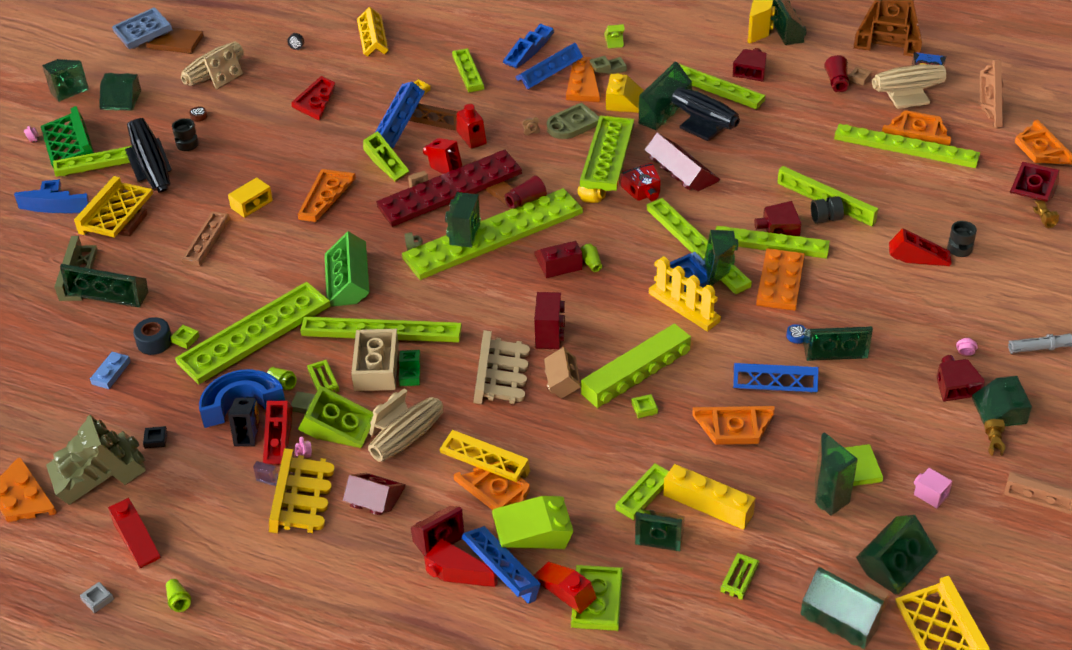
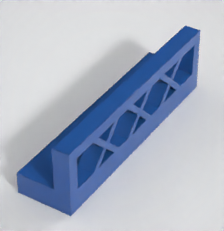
M575 42L515 77L517 81L522 79L525 87L529 89L581 59L583 55Z
M414 82L401 85L375 131L381 134L391 148H394L425 93Z
M734 363L733 388L818 392L819 367ZM738 373H748L753 379L748 384H738ZM761 374H769L774 380L769 385H762L757 378ZM782 375H790L794 382L788 387L783 386L778 379ZM803 376H813V388L804 387L799 380ZM753 381H755L758 385H750V384H751ZM774 382H776L779 386H771V385H772ZM795 383H797L800 387H792V386H793Z
M485 526L463 533L462 539L517 597L521 596L528 604L536 600L541 583L506 548L501 547L500 541Z

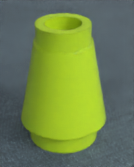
M593 244L582 246L580 248L582 260L593 272L600 271L602 264L597 247L593 246Z
M271 367L267 372L280 382L283 390H291L296 385L297 378L292 371Z
M177 579L169 580L166 583L169 608L175 612L187 610L191 604V595Z

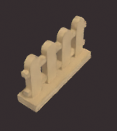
M484 330L473 403L482 404L483 397H488V400L491 401L494 398L509 400L510 404L523 401L525 391L517 388V386H525L527 377L524 374L518 373V371L525 372L528 369V361L520 359V357H527L529 355V346L521 344L522 341L512 343L501 341V338L492 340V331ZM499 354L511 355L515 357L501 356ZM497 368L512 370L513 372L497 370ZM498 383V384L511 385V387L500 386V385H495V384Z

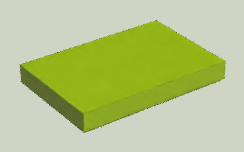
M576 565V571L591 581L597 599L581 614L572 608L571 628L619 631L623 568Z

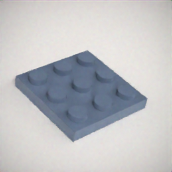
M155 7L112 26L114 33L128 49L137 48L140 44L150 42L155 37L165 35L173 30L171 24Z

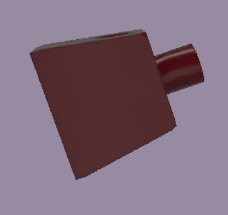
M754 48L753 50L743 49L733 62L732 76L763 82L767 53L762 52L759 48Z
M792 201L767 206L764 208L763 218H755L754 220L756 230L766 229L768 233L798 237L801 233L802 223Z
M952 355L944 356L937 372V382L943 402L982 396L985 380L971 362L967 359L955 360Z

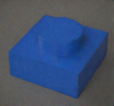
M60 179L42 181L41 189L51 188L53 193L61 192Z

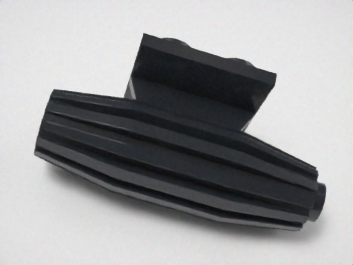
M679 87L672 95V103L691 115L680 125V129L706 141H709L724 128L733 129L737 127L740 122L737 112L721 101L699 91Z
M144 118L128 122L127 127L132 147L126 148L125 152L137 181L140 182L147 179L154 191L157 190L158 193L168 190V186L171 185L168 172L172 171L160 139L155 137Z

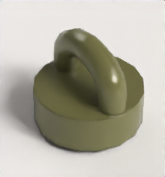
M412 232L404 234L407 251L420 246L423 242L420 236H413Z

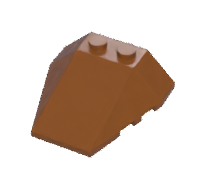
M874 0L855 34L854 49L870 51L871 44L904 48V56L913 57L914 52L921 53L922 37L914 0Z

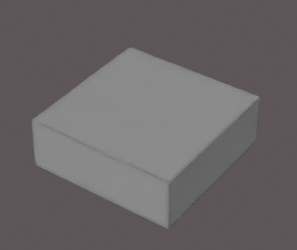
M100 582L80 595L81 600L94 613L114 600L113 595Z

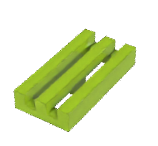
M327 360L307 365L308 372L317 391L320 383L313 370L314 368H316L325 388L339 392V386ZM321 366H324L332 385H328Z
M737 553L721 585L720 592L725 593L727 591L730 596L738 595V599L743 600L759 566V560ZM740 561H744L733 586H730L729 584ZM749 563H751L752 566L743 582V585L741 589H738V586L749 566Z

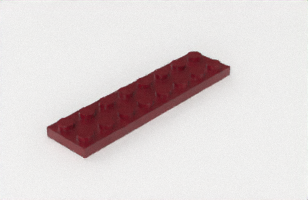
M504 149L376 201L377 207L390 225L394 227L521 175L522 168Z

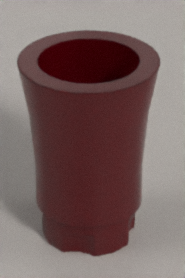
M835 55L825 61L824 68L828 74L833 91L842 93L847 90L849 85L848 61L844 56Z
M533 175L527 181L506 193L505 202L511 209H516L519 206L522 207L525 203L538 200L542 196H547L546 187L537 175Z

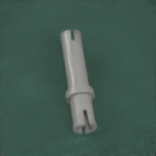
M1047 334L1046 337L1010 340L1008 344L1009 352L1013 354L1042 349L1051 351L1059 347H1072V334L1054 336L1053 334Z

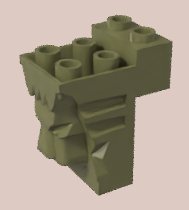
M91 415L87 417L86 421L77 431L78 435L72 438L65 448L55 452L53 455L54 459L46 465L56 496L68 505L112 475L126 485L146 471L143 463L145 458L138 450L139 443L134 436L129 437L124 431L118 435L113 430L109 431L102 420L99 419L97 421Z

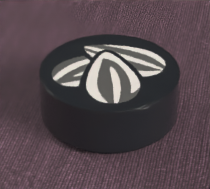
M292 33L288 37L287 43L290 48L299 50L304 45V38L299 33Z

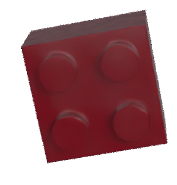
M537 292L534 317L535 349H560V341H564V329H561V327H565V315H562V313H565V301H561V292Z

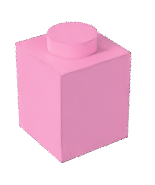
M928 468L924 474L920 473L914 481V485H916L914 495L933 507L938 508L949 496L952 481L933 469Z

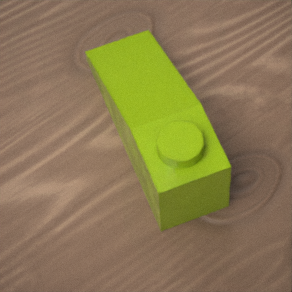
M378 131L363 140V150L392 180L397 181L409 173L408 168Z

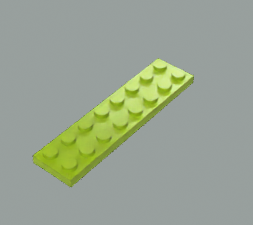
M600 115L580 178V187L617 191L634 127V119Z
M305 282L175 358L176 363L197 384H201L302 324L304 317H314L329 308L330 301L308 282Z

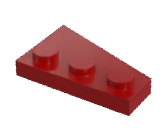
M320 76L292 101V108L320 121L334 91L335 82Z

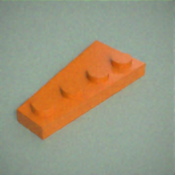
M583 56L573 63L566 100L600 102L594 69L590 64L591 57Z
M321 169L297 214L298 220L316 222L355 181V173Z

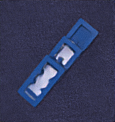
M539 24L534 32L529 31L524 39L520 38L503 60V63L514 68L520 67L546 44L554 34V29Z
M51 188L14 192L19 209L35 212L80 213L90 202L87 193L70 195L69 191L53 193Z

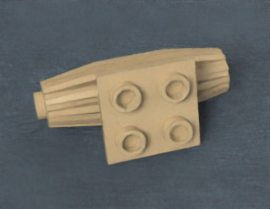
M235 41L217 47L199 57L182 71V82L192 86L211 78L217 89L243 74L238 62L244 56L242 46Z
M929 64L894 68L876 74L872 79V86L878 92H887L897 109L930 104V100L923 89L945 82L946 69L943 65Z
M404 388L399 393H393L386 403L379 404L373 410L369 434L374 436L381 429L382 431L368 445L371 456L378 462H383L405 450L426 433L443 414L442 402L438 398L429 397L407 408L405 402L407 390Z

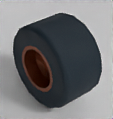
M162 318L144 319L134 328L133 335L138 350L144 354L156 355L162 353L172 344L170 327L168 322Z

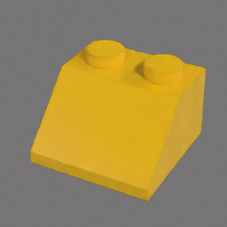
M753 0L749 17L747 43L751 44L768 37L770 30H773L774 20H771V16L775 15V6H772L773 0Z
M610 74L606 91V110L640 113L644 90L628 75Z

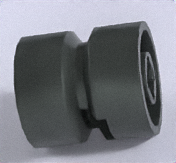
M188 118L176 120L172 124V130L177 149L181 151L195 149L199 141L194 121Z
M839 196L827 198L826 201L824 199L811 201V216L815 224L825 223L828 219L832 221L843 219L844 208Z
M968 221L953 223L947 250L957 257L969 256L974 246L977 233L976 226Z

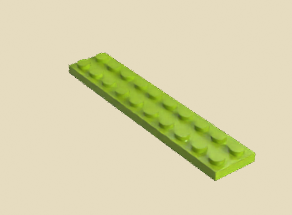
M562 188L547 196H542L538 200L525 203L522 207L510 209L402 253V259L418 279L422 280L583 214V208Z

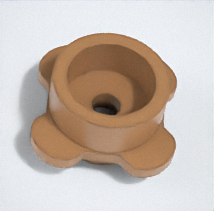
M534 117L523 121L522 124L525 129L523 133L526 136H529L531 133L537 134L540 132L538 127L539 119Z

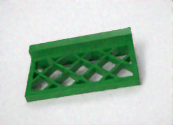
M77 106L70 108L71 114L40 126L53 168V161L57 160L59 156L62 157L61 159L94 153L84 119Z

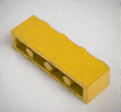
M674 464L664 478L663 496L744 530L754 515L756 497Z

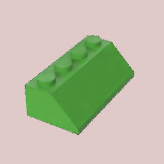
M349 231L325 253L326 298L330 301V307L358 304L363 298L368 296L370 291L366 241Z

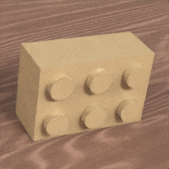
M397 329L356 330L351 372L354 391L395 390L399 351Z

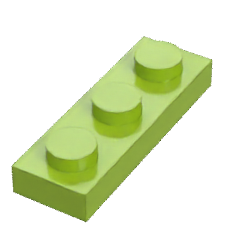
M654 464L616 503V510L635 520L664 489V478L669 471Z

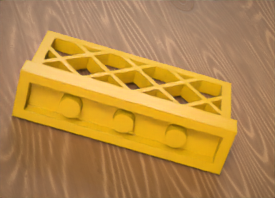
M113 176L74 219L78 234L85 235L87 232H93L115 238L152 196L153 190L123 183L120 177ZM141 193L144 194V195H142V196L135 197V195H138V194H141ZM133 196L132 199H128V200H125V201L122 200V199H124V198H128V197ZM135 204L134 206L129 208L125 207L127 205ZM123 207L122 210L113 212L114 209ZM121 215H125L123 218H119V219H116V218H115V217H118V216H121ZM111 218L114 219V220H112V221L103 223L104 220H108V219H111ZM101 222V224L93 226L95 223ZM116 225L113 230L105 229Z
M949 575L940 578L939 584L895 598L896 604L920 650H932L925 646L927 639L940 642L937 650H942L944 644L957 650H990ZM937 592L941 598L939 604L926 600L928 595ZM912 601L918 603L919 606L917 611L914 612L906 609L904 604ZM923 606L936 610L932 618L920 614ZM940 611L950 614L951 620L949 624L937 620ZM917 619L930 623L927 631L915 627ZM933 625L946 629L943 637L930 633ZM950 630L961 634L962 639L960 643L947 639Z

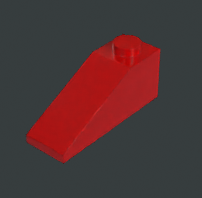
M904 228L889 242L890 256L905 263L950 266L952 264L949 250Z
M267 401L263 464L281 465L284 448L288 449L293 410L288 401Z
M129 497L108 507L114 526L139 568L161 559L156 546Z
M442 538L424 556L428 574L445 582L496 587L498 584L497 575L487 564Z
M548 561L533 575L544 588L580 614L597 599L591 581L574 569Z

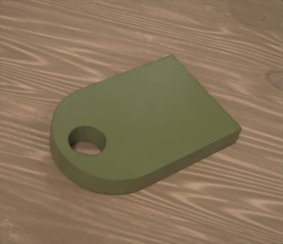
M581 102L549 117L547 120V132L552 137L558 139L573 138L597 127L599 116Z

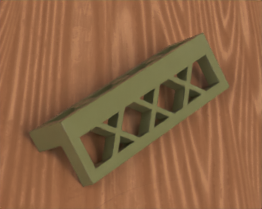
M71 236L54 286L59 301H82L98 251L97 245L82 246L79 236ZM82 252H91L84 257L82 256ZM84 263L87 265V266L83 267L82 269H78V268H77L78 266H80V265H82V264H84ZM79 276L82 277V279L77 282L73 281ZM75 289L78 290V294H69Z

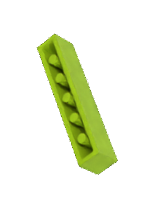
M675 323L583 378L581 380V394L596 408L609 403L611 399L625 393L629 388L641 383L645 378L657 373L658 370L666 365H670L682 355H686L690 351L691 336Z

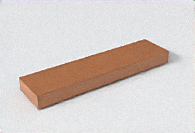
M211 212L182 257L183 264L201 266L230 220L229 214Z

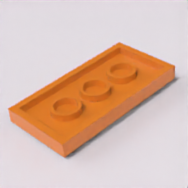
M766 248L756 306L796 311L805 253Z

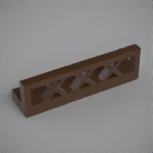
M418 103L409 121L457 131L458 111Z

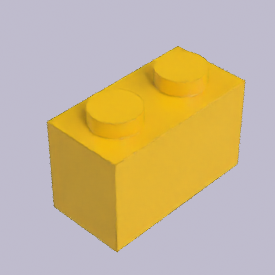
M257 177L228 194L231 209L244 218L273 201L270 186Z

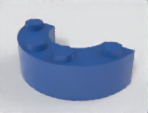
M237 370L218 377L205 388L200 397L199 410L204 428L225 423V416L236 398H255L257 403L262 405L265 410L267 401H286L282 385L274 376L260 370Z

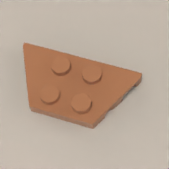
M1001 59L993 60V64L987 65L985 69L980 71V106L986 112L989 119H994L995 128L1003 127L1002 105L1004 104V98L1002 96V88L1004 83Z

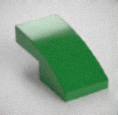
M420 350L399 352V386L420 385Z

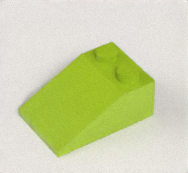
M320 385L298 430L319 440L361 448L369 433L373 412Z
M539 496L499 507L492 511L502 548L565 549L574 532L563 496Z

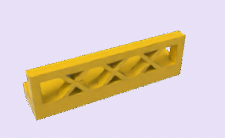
M369 7L357 18L363 54L368 56L375 49L385 54L389 49L382 16Z
M455 430L450 432L440 448V453L514 482H517L520 476L527 477L530 472L528 458ZM498 461L500 462V463L493 464V465L487 464V463H494V462H498ZM505 467H508V468H509L510 470H512L515 474L506 471Z

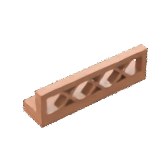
M1010 471L1003 495L1072 515V489Z

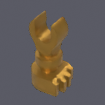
M1042 200L1034 201L1037 206L1033 207V210L1036 214H1039L1043 225L1046 228L1056 226L1059 221L1057 211L1051 212Z
M1001 419L987 420L984 423V428L988 439L991 441L988 452L993 456L994 448H998L1002 456L1005 451V444L1001 441V434L1004 432L1005 422Z

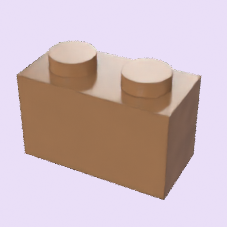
M563 347L544 359V371L548 380L547 387L552 394L555 393L562 399L581 387L576 357Z

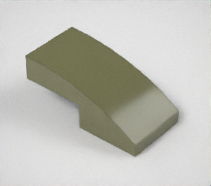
M606 56L590 60V64L595 72L614 74L627 71V66L621 57L607 60Z

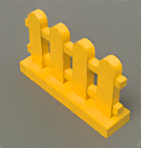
M664 256L655 261L657 275L654 277V281L656 283L649 287L650 295L707 332L721 322V316L714 311V303L717 302L718 297L715 296V290L711 285H706L702 288L699 279L695 275L686 278L684 269L681 266L672 269L670 261Z
M284 448L269 518V532L278 533L279 525L284 526L286 530H290V527L307 529L308 533L324 528L325 519L320 515H316V513L324 512L328 508L327 499L320 497V494H328L331 491L330 481L324 480L323 476L330 477L334 474V465L332 463L326 462V459L323 458L320 461L307 460L301 455L298 458H293V449ZM301 473L318 476L317 478L302 477ZM286 490H291V493H286ZM297 491L314 493V496L297 494ZM283 507H287L288 510L283 511ZM294 509L309 510L311 512L310 514H305L293 511Z

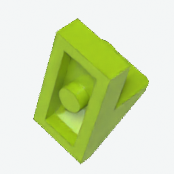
M624 24L607 26L604 34L608 48L624 47Z

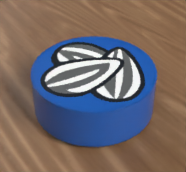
M791 325L787 328L786 337L792 343H802L807 338V329L802 325Z

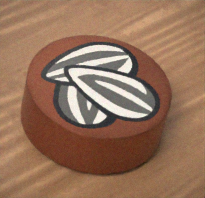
M194 107L189 111L190 118L193 121L199 122L207 118V111L204 107Z

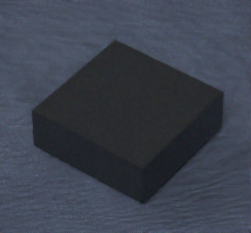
M166 426L145 428L144 449L166 447Z

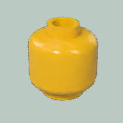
M578 187V195L585 203H599L606 195V191L603 189Z

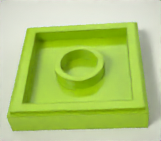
M870 444L827 450V457L839 488L883 481V475Z

